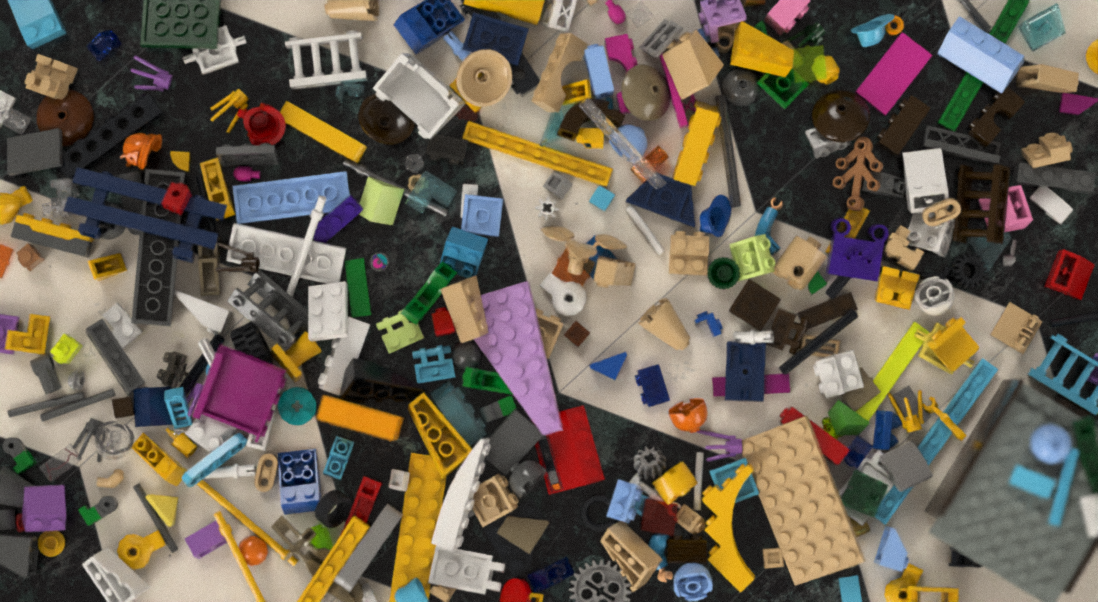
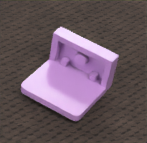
M705 0L700 2L701 13H698L700 24H704V34L709 36L711 43L719 42L718 27L747 19L740 0Z

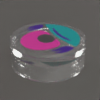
M375 253L370 258V266L377 272L385 271L389 266V259L384 253Z

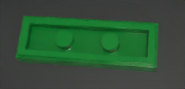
M364 258L345 260L352 318L370 316L371 308Z

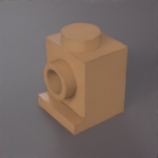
M29 243L16 252L18 255L17 260L30 272L45 260L35 246Z

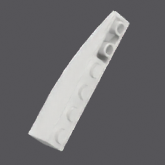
M489 438L480 439L458 470L442 504L431 544L451 551L461 547L464 540L462 536L463 530L466 529L469 523L468 513L474 506L473 496L480 485L478 479L485 468V455L487 456L490 451Z

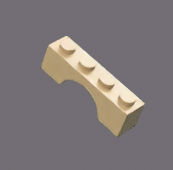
M560 33L553 52L549 56L547 66L541 74V80L534 91L531 102L547 112L560 111L566 97L561 86L562 71L568 63L582 60L584 50L588 46L587 43L572 33Z

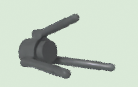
M90 418V421L86 423L85 428L73 445V448H76L86 432L88 433L77 460L81 459L91 436L98 437V434H100L97 462H101L104 435L107 430L103 428L105 423Z

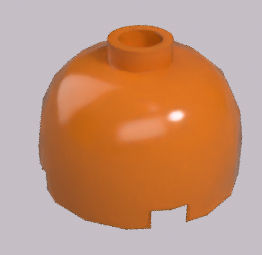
M703 398L689 399L690 403L684 405L682 401L669 409V417L677 429L689 431V433L700 430L708 416L707 406Z

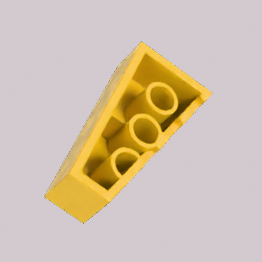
M422 393L409 404L408 411L443 480L465 461L472 448L430 399Z

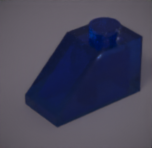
M564 557L527 576L536 593L567 579L574 574L568 558Z

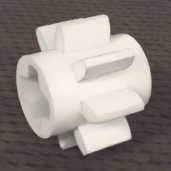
M549 196L547 201L544 202L539 199L541 205L535 207V209L540 210L538 217L545 216V221L548 220L549 216L555 219L553 213L554 211H559V208H554L557 201H549ZM543 205H551V212L546 211L544 213Z

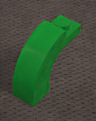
M442 261L400 314L417 325L441 297V289L449 286L457 272Z
M466 367L463 374L464 387L514 395L497 372Z

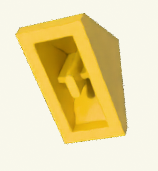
M590 80L562 86L566 94L562 105L577 104L591 99Z
M121 253L88 261L93 278L97 281H102L127 271Z

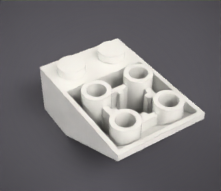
M941 148L904 152L903 164L907 207L911 214L923 212L926 207L949 198Z

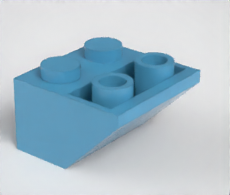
M452 227L447 237L440 263L443 261L455 270L457 275L466 278L477 276L488 239Z

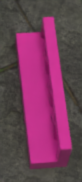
M662 52L659 58L669 87L679 129L688 127L689 123L687 122L685 112L687 109L696 112L695 107L689 106L691 102L694 106L695 96L694 94L690 95L691 99L687 105L681 101Z

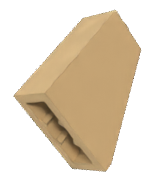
M1043 64L1021 67L1018 71L1016 86L1059 93L1076 92L1079 73Z

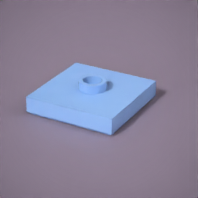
M465 194L461 230L477 235L499 237L503 198Z

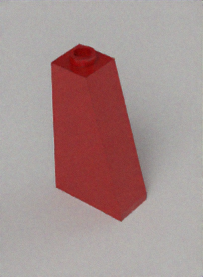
M786 407L779 415L781 417L779 422L783 425L805 417V415L794 407L789 409ZM809 419L824 458L833 465H839L850 449Z

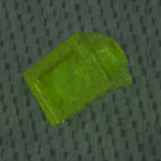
M322 524L311 527L317 534L311 542L318 548L332 549L334 545L328 527H323Z

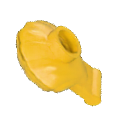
M26 186L20 187L11 194L0 193V225L12 222L16 218L19 209L33 201Z
M159 530L146 537L137 534H127L120 540L117 553L118 557L132 570L144 568L148 564L152 552L166 544Z
M908 563L901 577L891 580L886 585L884 593L886 601L907 602L908 586H917L923 570Z

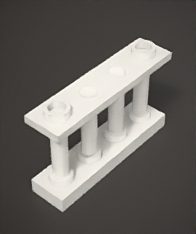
M357 30L347 31L344 35L303 40L300 37L290 38L289 41L285 42L287 49L292 48L295 68L294 79H289L290 88L295 90L368 81L366 71H362L359 65L357 40H363L362 34L358 33ZM349 41L352 69L351 72L343 73L340 67L338 42ZM330 44L333 71L330 75L322 73L319 45ZM311 46L314 66L313 77H305L303 75L300 47Z

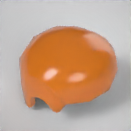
M252 535L240 541L238 547L247 565H260L266 560L268 548L262 539Z

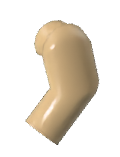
M115 469L109 478L98 477L97 487H117L124 479V472L121 469Z

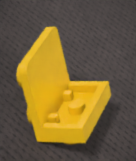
M962 317L951 318L945 323L946 327L942 331H936L931 336L932 339L927 343L951 372L958 369L979 350L978 344L962 327L966 324Z

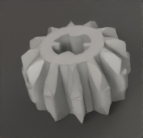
M645 446L644 451L638 450L637 455L634 456V469L637 470L639 476L644 474L645 479L648 476L654 479L655 474L661 476L662 470L666 468V457L662 455L661 450L655 451L654 446L651 450Z

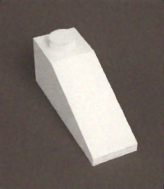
M175 290L174 294L203 326L208 327V332L218 335V332L224 333L232 313L231 311Z

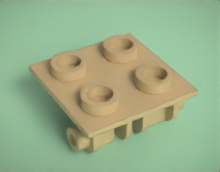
M1009 302L990 335L1024 354L1043 321L1039 320L1038 316L1031 315Z

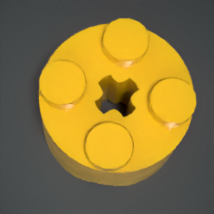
M682 461L655 479L652 484L666 504L669 505L677 497L683 496L690 491L698 482Z

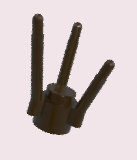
M220 242L217 243L218 246L245 255L246 258H242L240 267L216 268V272L259 271L260 259L259 257H254V252H247Z

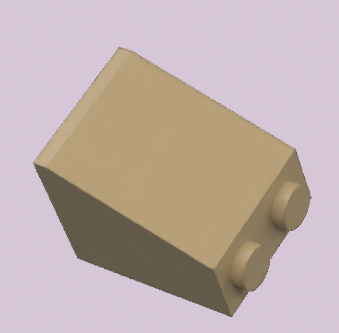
M697 29L691 33L685 32L677 41L674 39L662 54L682 100L710 85L724 66Z

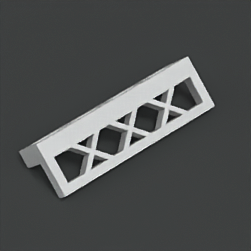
M546 0L540 24L568 32L577 0H571L566 8L563 6V0ZM561 15L565 17L563 27L557 25L558 18Z

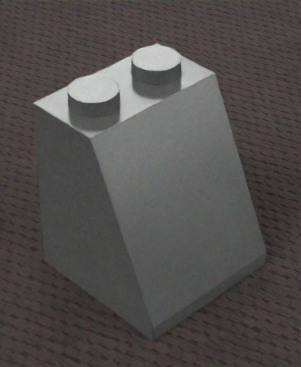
M0 533V564L22 577L36 575L38 539L40 536Z

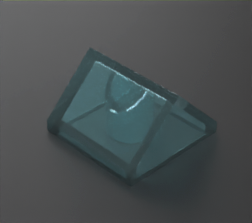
M1057 3L1025 20L1018 26L1032 51L1066 33Z

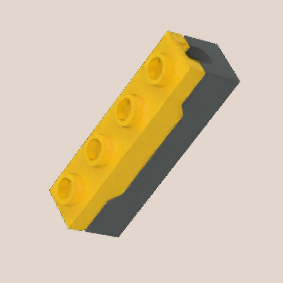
M23 213V216H16L11 234L12 238L89 258L94 238L81 235L79 231L71 229L72 225L60 223V226L54 225L53 220L42 218L41 221L35 220L34 215Z

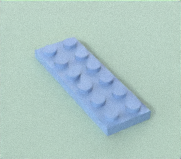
M347 171L232 186L237 224L311 215L319 196L326 197L322 211L329 213L350 195Z

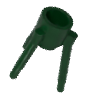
M817 22L812 26L809 24L801 31L781 42H790L804 33L806 37L798 44V47H801L808 40L814 42L803 58V64L798 67L799 70L806 63L817 45L823 40L822 36L826 33L824 28Z

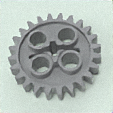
M600 559L599 564L592 560V566H589L586 562V569L579 567L581 573L573 574L577 579L570 580L574 587L569 588V591L574 592V594L569 597L570 599H575V602H598L601 599H606L608 602L630 601L626 594H631V591L627 590L626 587H629L631 583H625L627 577L626 575L624 577L621 576L620 571L622 569L616 570L617 564L611 567L609 560L606 565L603 564L602 559ZM595 572L603 575L600 582L592 580V575ZM585 581L591 582L598 588L603 586L604 592L613 596L615 600L612 601L601 593L599 596L596 595L597 591L587 585ZM610 583H617L619 585L617 592L611 593L608 591ZM584 589H590L592 596L585 599L581 596V592Z

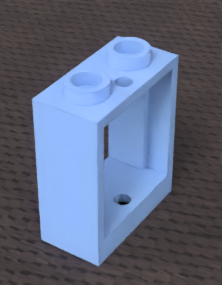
M598 44L587 46L588 49L584 50V59L594 99L613 96L614 87L604 46H599Z

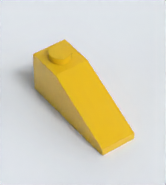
M218 158L200 163L209 201L227 205L224 218L235 215Z

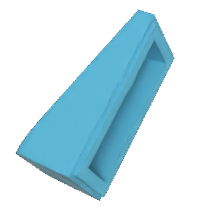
M179 387L166 390L164 392V400L174 429L191 426L193 420L191 416L187 415L189 405L184 388ZM185 416H186L185 419H180V420H177V419H176V418H181V417H185Z

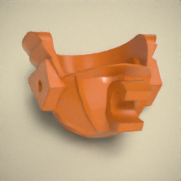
M136 133L129 136L123 144V153L120 156L121 159L126 158V167L132 164L144 169L147 165L150 150L159 151L162 147V135Z

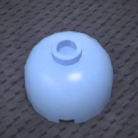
M622 125L609 136L611 137L609 141L612 148L621 157L623 154L628 157L627 161L635 163L639 161L646 152L648 143L645 132L638 126Z
M1041 425L1034 430L1030 437L1031 452L1041 462L1050 464L1061 462L1071 451V438L1067 431L1058 425Z
M698 563L682 565L674 575V591L678 597L680 595L685 597L687 601H698L707 597V593L712 591V578L708 569Z

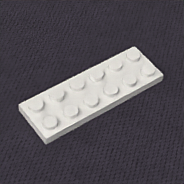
M234 223L229 246L247 252H254V257H259L260 259L259 269L292 276L304 238ZM312 240L299 278L326 284L340 282L347 248ZM228 250L226 261L241 264L242 258H246V256Z

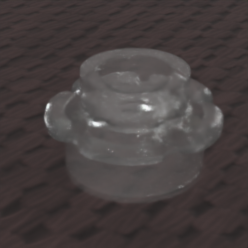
M418 154L407 156L406 169L412 173L419 172V169H422L424 165L421 156Z

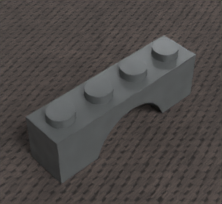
M1018 163L1014 166L1012 184L1065 189L1069 192L1089 194L1094 192L1096 173L1049 166L1033 168L1030 164Z

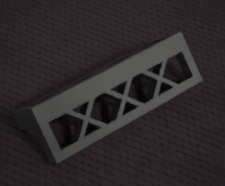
M926 126L922 149L941 148L943 154L990 165L999 164L1001 157L998 156L1001 146L1000 142L991 141L989 145L996 147L994 154L984 152L983 146H980L970 135L932 126ZM929 131L937 132L941 140L934 141L928 139ZM949 136H954L959 144L957 146L947 144L945 139ZM969 140L974 141L978 148L976 150L966 148L964 143Z
M103 319L86 328L87 336L127 396L145 384V381Z

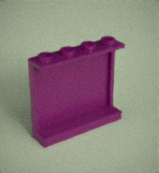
M220 344L192 417L200 419L203 414L256 435L255 442H258L260 436L264 437L268 426L265 424L267 420L271 421L274 410L271 409L273 404L277 405L281 394H278L279 388L283 389L287 378L284 377L286 370Z

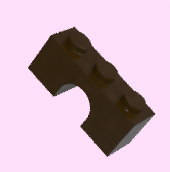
M1009 87L1002 94L998 92L993 98L996 100L991 106L988 103L981 113L984 115L980 120L976 117L969 125L972 129L968 134L984 148L1001 131L994 123V115L1000 114L1010 120L1025 103Z

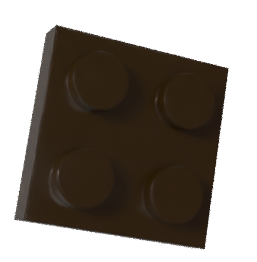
M748 279L728 312L758 331H762L781 299Z

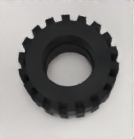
M249 322L230 332L235 350L273 365V357L266 340L254 323Z

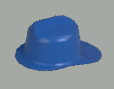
M717 195L710 207L701 212L700 232L713 234L715 237L723 236L731 216L730 201L726 196Z

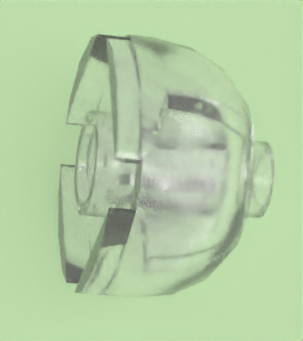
M108 421L99 426L95 434L94 445L97 452L103 458L119 460L127 456L132 449L134 435L127 425L118 424V421Z

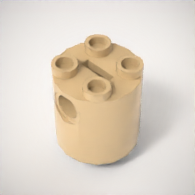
M795 236L774 266L775 272L772 273L779 278L787 279V284L790 287L801 291L806 288L827 257L819 250L821 244L814 238L809 236L807 240Z

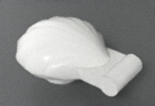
M550 272L540 284L543 289L552 295L553 307L557 313L564 316L576 315L584 308L586 292L580 283H563Z

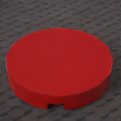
M516 578L508 580L502 588L500 602H531L529 600L531 589L528 583Z

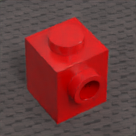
M171 182L162 201L163 207L182 216L191 197L189 187L179 182L177 184Z

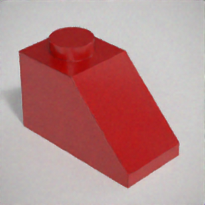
M446 307L435 309L436 313L432 314L435 335L440 337L456 333L449 310Z

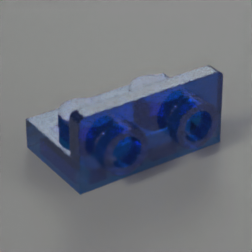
M659 364L637 370V375L634 376L637 386H641L643 393L640 394L643 405L647 404L648 407L670 401Z

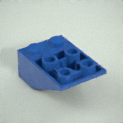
M424 0L402 13L393 25L417 55L456 28L465 19L451 0Z
M316 448L278 453L280 503L284 515L315 511L318 502L322 498Z

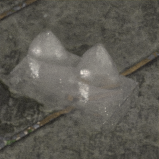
M0 101V123L23 135L31 118Z

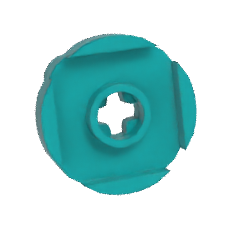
M293 387L283 392L278 401V411L281 418L291 425H304L316 414L317 402L312 393L307 389ZM296 401L303 405L299 412H295V408H292V404H295Z

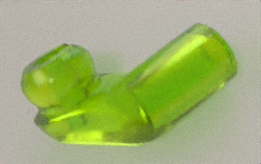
M829 417L822 419L824 431L836 440L843 437V435H836Z

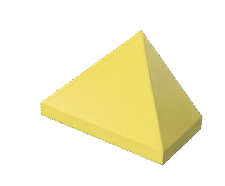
M156 494L147 495L145 498L168 527L175 525L178 497Z

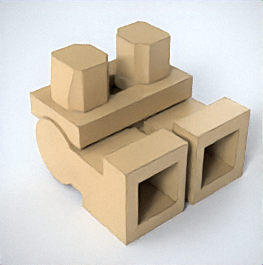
M37 54L35 61L38 63L35 71L32 70L31 73L27 74L25 79L26 88L54 99H64L68 93L69 84L73 82L78 68Z
M900 226L895 233L892 232L886 239L887 243L883 247V254L887 258L896 259L897 265L910 272L915 269L924 251L918 248L914 251L906 248L909 244V241L906 239L911 231Z

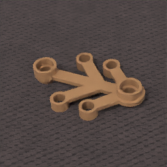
M867 137L858 138L854 144V150L845 158L837 159L836 167L841 170H846L849 167V163L857 158V163L842 177L837 176L833 180V185L836 188L842 189L854 177L852 195L847 200V207L856 212L864 207V200L860 197L862 177L867 181V188L869 190L877 191L880 188V182L872 176L865 166V158L870 162V169L872 171L880 172L883 169V163L878 161L872 153L873 145Z

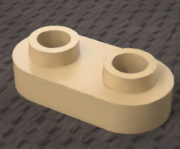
M947 198L926 207L923 210L922 218L927 225L936 226L956 218L960 214L961 207L957 200ZM948 205H953L951 210H947ZM931 212L935 213L933 217H929Z
M264 454L259 459L254 484L256 489L261 492H267L274 486L278 469V459L275 455ZM268 459L272 461L271 467L266 466ZM264 478L268 480L266 486L262 485V479Z

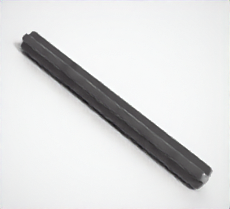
M718 95L715 100L719 116H721L719 128L730 207L737 208L741 206L727 101L725 95Z

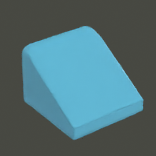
M598 186L589 202L605 212L615 194Z

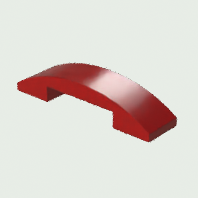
M366 476L363 477L341 534L353 516L367 524L382 485L381 482Z

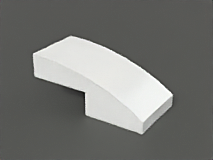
M1039 186L1030 197L1033 203L1042 208L1048 216L1059 224H1062L1073 211L1063 199L1045 186Z

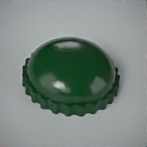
M728 257L715 259L709 265V269H707L709 282L715 288L723 290L726 288L730 289V287L736 285L741 272L736 261Z

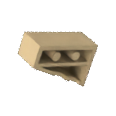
M598 256L593 282H597V286L608 288L609 285L631 286L636 263Z
M619 521L609 527L600 540L612 560H616L622 569L620 571L622 576L626 575L631 583L630 589L632 592H635L648 582L662 561L623 521Z

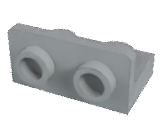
M815 128L805 131L815 158L825 157L831 152L843 150L850 145V141L835 142L828 140L820 135Z

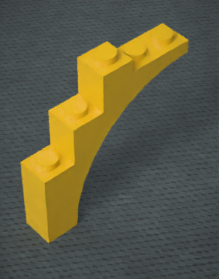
M749 462L746 465L741 464L735 471L736 475L732 479L728 477L721 484L722 489L715 484L713 487L709 485L702 492L704 495L702 501L717 515L716 517L712 515L705 522L707 524L705 531L719 544V546H713L708 552L710 554L708 561L740 593L755 579L754 573L745 564L738 551L732 525L733 506L736 496L744 481L754 471V467Z

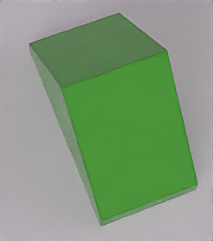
M839 400L828 411L836 435H860L870 423Z

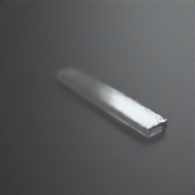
M589 98L579 104V107L655 189L662 188L667 183Z

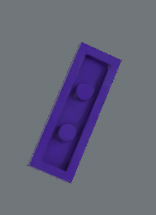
M350 194L318 222L313 239L317 242L326 243L363 211L364 208Z

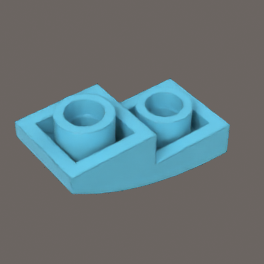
M336 436L323 475L341 481L353 449V441Z
M1016 465L1009 483L1049 499L1056 480Z

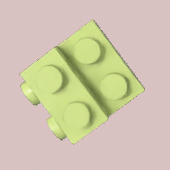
M766 234L729 244L733 261H736L740 268L739 281L775 272V260L771 257L769 250L771 243L766 238Z

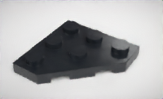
M532 498L483 529L514 578L531 568L535 546L531 553L528 554L497 532L507 516L541 520L542 513Z

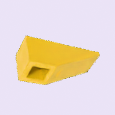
M142 433L131 446L165 481L176 487L182 481L184 473L188 471L145 433Z

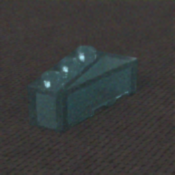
M449 380L430 393L450 424L469 446L487 434L484 430L486 425L480 417L476 419L473 414L476 411L469 402L467 404L462 399L465 397L459 388L455 389Z

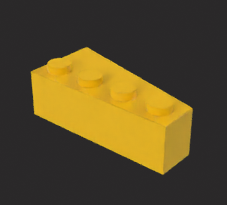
M695 100L693 106L696 108L695 115L692 114L688 122V129L690 130L689 133L686 132L682 143L684 148L683 151L680 150L673 172L674 180L696 186L697 181H701L703 175L701 168L703 163H707L709 157L707 150L709 145H713L715 139L714 129L715 127L718 128L721 122L717 106Z

